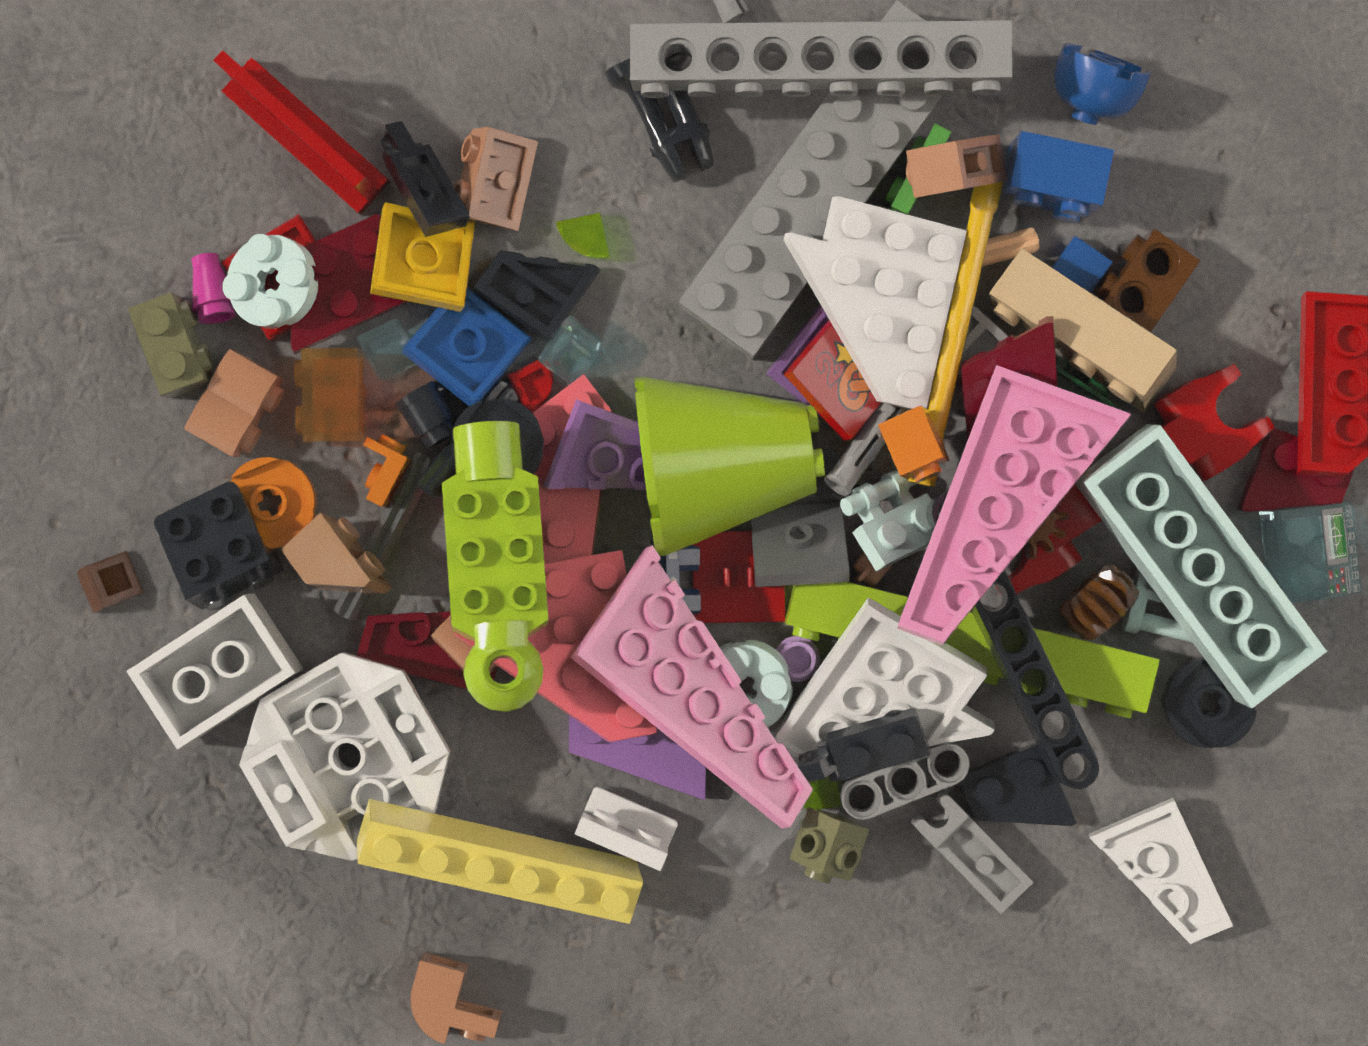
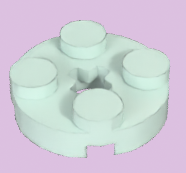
M256 234L234 256L228 270V275L223 281V291L225 296L231 300L232 306L238 315L253 325L264 328H275L285 324L292 325L300 321L308 313L316 299L318 281L314 280V270L312 268V265H316L310 252L300 243L280 235ZM277 270L276 280L280 283L279 288L266 291L265 279L267 275Z
M746 640L745 642H735L733 644L730 642L722 645L720 649L742 681L747 676L754 679L755 682L752 688L757 694L752 695L748 693L746 696L752 704L756 703L766 717L763 719L767 727L773 725L785 712L793 694L791 679L788 674L789 668L785 659L773 647L757 640Z

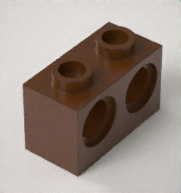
M1156 229L1146 234L1144 238L1139 234L1133 238L1121 256L1127 260L1118 275L1110 272L1095 293L1103 302L1150 333L1200 262L1198 258ZM1149 252L1158 253L1164 258L1166 269L1163 275H1155L1148 270L1146 258ZM1123 290H1131L1139 297L1140 306L1136 313H1128L1121 307L1120 295Z

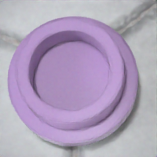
M791 636L780 642L776 648L788 665V674L791 681H805L817 671L820 655L817 647L811 640Z

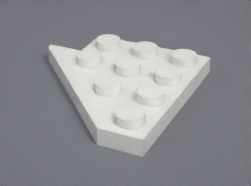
M836 196L832 197L823 240L790 232L785 233L784 242L876 401L910 410L920 405L927 408L967 230Z
M868 597L772 735L777 743H783L793 760L798 763L799 754L818 749L817 742L826 739L828 732L910 708L916 709L929 746L989 736L995 730L994 721L966 705L986 678L987 667L947 643L939 645L897 629L901 616Z

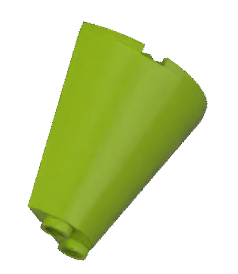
M644 376L634 378L635 388H637L635 397L646 492L651 513V528L654 547L659 556L669 555L817 492L816 477L825 476L822 448L813 449L811 433L819 432L817 411L812 405L806 406L804 402Z

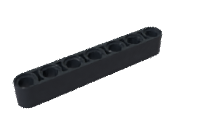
M948 492L937 495L927 506L926 517L932 532L939 518V506L945 501ZM1004 570L993 583L1000 589L1002 594V602L999 607L989 611L983 607L979 600L971 610L1051 775L1056 781L1073 789L1087 788L1094 783L1099 773L1097 757ZM1010 626L1018 628L1023 637L1020 648L1012 653L1005 651L1000 641L1003 631ZM1035 668L1042 674L1043 686L1036 694L1029 695L1022 688V677L1025 672ZM1057 711L1063 717V728L1056 736L1048 737L1043 731V719L1048 713ZM1080 754L1084 761V770L1077 778L1069 779L1064 774V762L1070 755Z

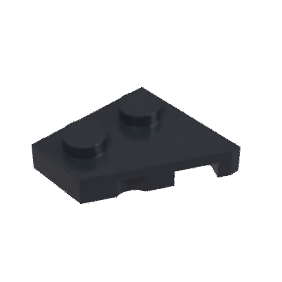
M500 250L474 286V291L550 343L600 272V268L587 263L586 266L558 262V259L542 256L528 258L522 253Z
M1036 742L968 771L965 778L959 782L973 818L976 821L1060 826L1077 824L1062 787L1051 775Z

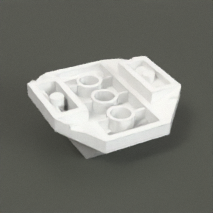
M342 652L260 699L247 745L244 748L239 765L285 846L354 861L357 859V838L369 799L435 814L451 750L405 670ZM343 743H351L359 749L361 759L358 766L348 767L340 761L338 751Z

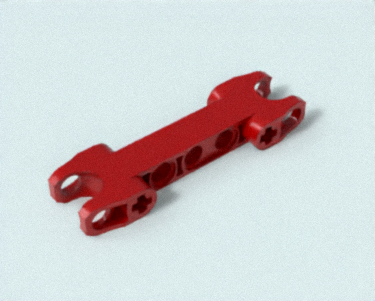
M1235 363L1202 378L1185 382L1153 403L1164 420L1161 427L1189 465L1192 464L1202 482L1214 477L1243 459L1252 447L1275 428L1269 416L1253 420L1238 429L1225 425L1219 419L1216 411V401L1220 392L1242 375ZM1075 484L1065 495L1061 503L1053 510L1054 513L1068 512V520L1055 521L1054 523L1055 527L1066 532L1065 538L1058 539L1048 535L1047 537L1054 546V551L1046 553L1037 543L1036 559H1027L1024 547L1021 549V561L1018 568L1008 575L1016 594L1032 586L1053 580L1083 559L1071 540L1102 520ZM995 586L1000 595L1002 596L1000 589L997 586Z

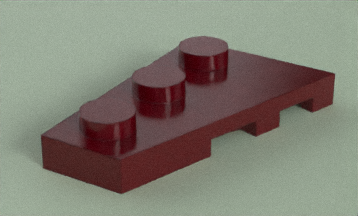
M451 611L371 615L367 617L357 656L405 670L409 676L467 690L464 671L431 636L451 616ZM498 666L490 673L493 680H495Z

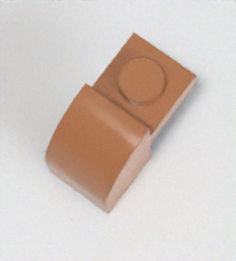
M424 952L419 961L411 991L413 1016L423 1032L442 1044H445L451 1027L459 1029L458 1034L467 1039L484 1041L486 1037L494 1039L503 1011L459 999L469 964Z

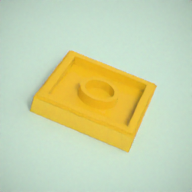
M385 202L381 214L370 294L461 312L465 304L475 221L468 220L466 227L425 237L409 207Z

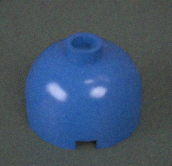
M1064 43L1057 60L1054 81L1055 89L1060 99L1074 108L1071 115L1073 118L1088 124L1097 125L1100 118H1119L1126 115L1138 104L1151 76L1149 71L1141 72L1142 67L1095 50L1094 53L1090 52L1088 56L1080 53L1081 45Z

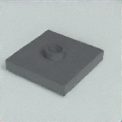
M840 503L785 505L750 520L756 587L849 582L848 555L843 512Z

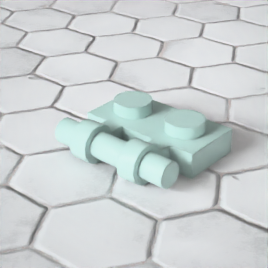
M897 469L884 474L881 477V481L876 484L865 483L854 488L851 491V495L840 502L841 509L845 515L851 516L858 513L864 524L860 525L852 533L876 572L928 547L933 534L926 517L927 506L931 501L930 497L926 493L913 499L909 492V487L917 483L909 482L901 477ZM887 498L893 510L884 514L879 503Z

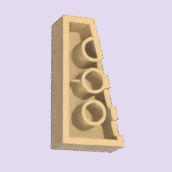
M1022 248L989 293L992 304L996 306L993 312L1011 326L1015 327L1019 323L1029 330L1037 326L1042 318L1053 316L1055 350L1068 358L1069 363L1075 369L1090 378L1094 377L1114 395L1130 403L1142 413L1147 411L1176 370L1177 350Z

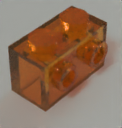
M359 348L301 349V360H295L294 363L295 386L302 387V406H296L295 428L297 434H303V442L306 443L365 442L364 351Z

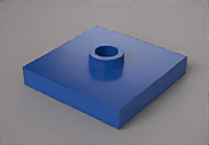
M467 287L465 304L462 311L438 307L403 347L402 353L470 407L474 403L483 400L530 344L532 338Z

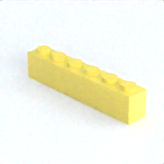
M373 799L368 801L357 838L358 864L628 924L631 922L643 885L637 861L631 858Z

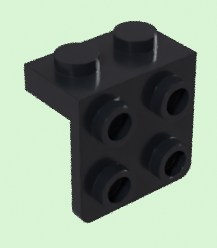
M226 482L158 515L154 520V527L185 600L201 610L207 609L211 611L222 608L233 600L232 595L247 588L250 591L261 589L274 581V575L284 571L278 554L265 546L243 493L234 482Z

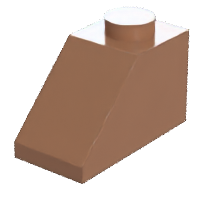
M1000 134L957 140L906 151L908 160L906 176L909 184L912 186L914 198L1007 181Z

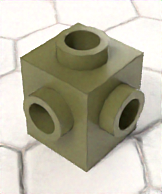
M808 807L801 828L796 835L795 844L789 859L805 866L804 875L827 884H830L832 877L851 881L854 870L860 861L861 851L869 829L838 814Z

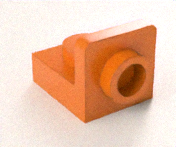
M382 434L379 441L367 437L363 444L367 448L387 457L383 465L377 462L371 470L365 483V487L370 489L365 499L386 508L412 458L403 454L407 446Z

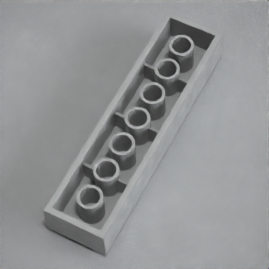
M896 0L881 22L925 20ZM958 50L950 55V61L955 67L963 69L971 54L964 50ZM863 51L854 58L857 66L864 70L875 69L881 63L879 57L871 51ZM909 51L902 56L903 63L913 70L922 69L928 64L925 55L919 51ZM858 89L857 95L846 97L833 96L829 92L680 298L678 307L753 360L808 283L784 242L785 233L791 232L823 240L832 197L840 196L866 203L943 96L926 95L924 89H905V94L899 96H881L877 94V89Z

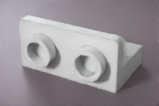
M596 786L584 809L575 835L661 871L678 823L671 817Z

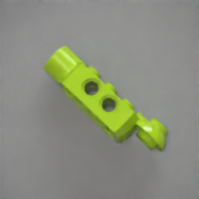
M485 421L463 424L453 428L456 475L442 483L451 624L453 632L471 641H475V645L465 659L464 679L467 690L479 704L486 708L508 712L522 708L531 701L541 687L544 668L540 654L531 642L528 641L529 636H532L548 624L538 476L522 469L519 424L509 421ZM507 658L516 664L518 674L512 682L499 684L491 678L489 673L490 667L497 659Z

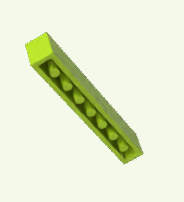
M850 582L793 585L784 623L794 626L792 635L819 641L820 634L823 633L840 638L868 597L899 616H902L908 597ZM969 612L945 643L986 666L987 676L983 682L997 685L999 677H1004L973 614ZM1010 626L1001 635V645L1005 651L1009 653L1015 652L1022 645L1023 637L1018 628ZM1033 628L1070 704L1087 707L1088 699L1106 703L1104 712L1126 718L1132 717L1133 710L1147 713L1160 659ZM1033 668L1024 673L1021 682L1023 690L1028 694H1036L1043 686V677L1039 670Z

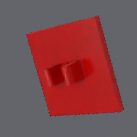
M751 531L721 532L693 544V546H698L700 549V566L698 571H693V589H699L701 595V612L694 614L697 621H703V623L785 622V585L756 587Z

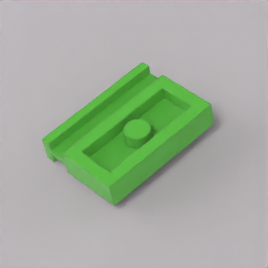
M935 123L927 139L919 135L912 149L946 143L951 131ZM899 176L896 177L885 201L892 204L890 210L908 215L917 198H914L913 189L907 177L906 179Z

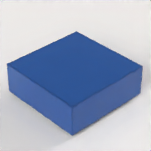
M1074 236L1052 268L1091 293L1112 264V261Z

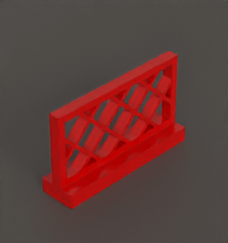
M223 50L215 57L213 61L231 78L221 92L359 215L366 210L391 182L252 57L243 67Z

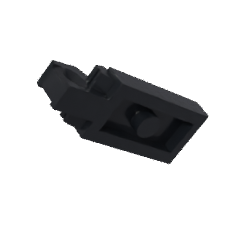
M403 121L386 124V130L381 139V144L385 150L382 155L385 166L425 237L466 227L470 217L469 212L430 144L415 143Z
M910 708L828 732L826 739L817 742L818 749L799 754L798 768L808 782L824 779L829 776L831 782L839 781L840 779L846 780L929 756L930 746L916 709Z

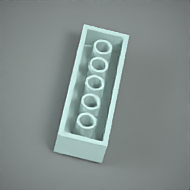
M1146 424L1089 467L1075 483L1237 702L1249 708L1255 707L1327 652L1161 425Z

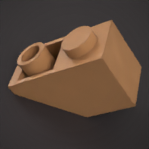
M319 513L281 549L305 584L327 591L386 594L392 588L382 575L385 572L383 564L371 552L363 550L357 541L360 538L359 532L343 517L336 519Z

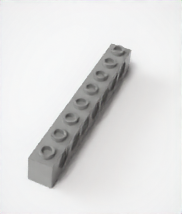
M1012 20L630 24V82L633 91H641V96L648 98L669 96V91H688V95L691 97L706 98L715 96L716 90H735V95L740 97L762 96L763 90H782L784 96L803 97L810 95L811 90L830 89V95L840 97L857 95L858 89H877V94L881 96L905 94V89H924L926 95L944 96L952 94L953 89L972 88V94L987 96L999 94L1001 88H1008L1012 79ZM958 50L967 51L973 56L975 65L969 69H959L951 63L950 55ZM863 51H871L879 57L881 63L875 69L864 70L857 66L854 58ZM909 51H919L925 55L928 64L922 69L913 70L903 63L902 56ZM680 52L690 56L692 59L691 64L683 71H672L666 66L667 59L674 53ZM730 52L737 56L739 62L732 70L721 71L713 65V60L720 53ZM778 52L784 56L786 63L779 70L770 71L761 66L760 60L766 53ZM814 52H826L832 57L833 64L828 69L815 70L807 63L808 57Z

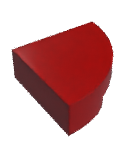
M549 355L507 375L521 404L532 413L545 404L551 393L554 381L553 366Z

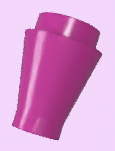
M202 253L192 257V312L198 314L199 322L202 324H217L231 320L236 316L231 300L225 296L223 291V281L226 275L220 264L219 255L217 253Z

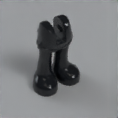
M680 52L674 53L667 59L666 66L672 71L679 72L688 55ZM630 59L624 60L605 71L610 85L615 89L626 92L634 103L652 144L649 149L652 153L651 155L659 160L673 182H679L686 178L681 158L674 146L684 140H687L691 153L701 171L714 166L709 142L711 131L706 123L701 122L687 91H669V96L665 97L677 124L676 127L670 129L656 98L641 96V91H633L630 82Z

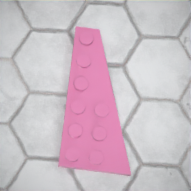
M996 365L897 629L943 645L1125 424L1131 414Z
M653 545L645 548L570 658L781 829L791 827L813 791L812 787L783 743H777L763 722V719L766 717L756 703L752 704L740 687L741 679L703 621H697L682 598L685 594L676 580L671 582L658 562L661 558Z

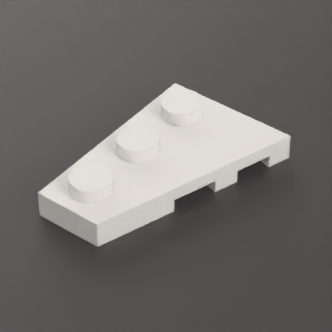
M1174 798L1089 833V838L1117 864L1124 875L1134 882L1151 900V903L1190 944L1233 926Z

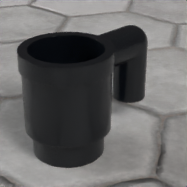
M437 380L415 389L395 403V406L402 413L416 438L421 439L427 449L450 438L455 425L452 420L455 416L443 398L452 392ZM461 400L464 407L467 409L469 406Z

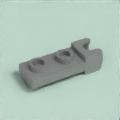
M942 790L936 796L937 801L942 805L945 812L942 821L932 824L927 822L922 816L916 815L912 818L911 823L1002 914L1034 882Z

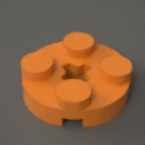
M273 457L256 458L240 466L231 477L232 480L230 482H234L240 487L265 546L270 549L284 547L316 517L317 495L315 487L306 472L291 461ZM266 490H270L273 496L280 495L282 503L278 505V513L274 516L268 510L260 511L258 503L264 501L263 492Z

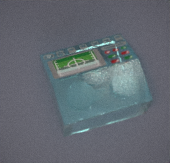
M1352 502L1259 511L1265 568L1291 603L1331 599L1362 593Z

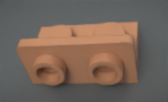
M491 127L476 128L471 131V135L469 134L465 138L461 149V160L464 162L461 179L457 180L454 185L455 190L469 212V220L508 231H519L538 141Z

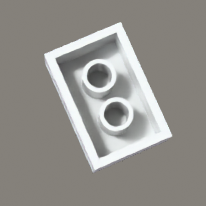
M255 593L241 596L126 672L178 750L191 744L304 669Z

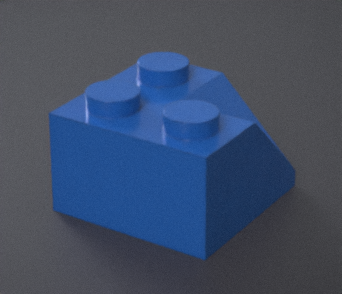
M1021 131L1008 146L1006 156L1007 181L1004 182V193L1015 195L1014 202L1018 204L1041 207L1042 209L1053 211L1052 217L1054 219L1079 223L1081 217L1087 218L1103 206L1114 150Z

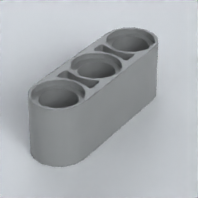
M954 742L930 746L929 756L844 780L840 785L839 799L846 812L853 818L861 820L870 819L959 783L968 773L969 759L965 751ZM946 750L954 751L958 760L955 769L946 774L938 773L934 765L937 755ZM904 767L911 768L915 773V781L912 787L903 791L894 789L891 780L895 771ZM857 785H867L872 788V800L865 807L858 808L849 804V793Z

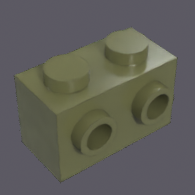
M170 292L127 308L160 396L173 399L209 385L212 378L210 370L215 369L208 347L205 343L200 344L194 328L199 325L196 313L192 312V304L189 300L184 301L183 297Z

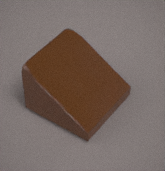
M127 551L86 565L77 571L78 578L93 613H98L144 593Z

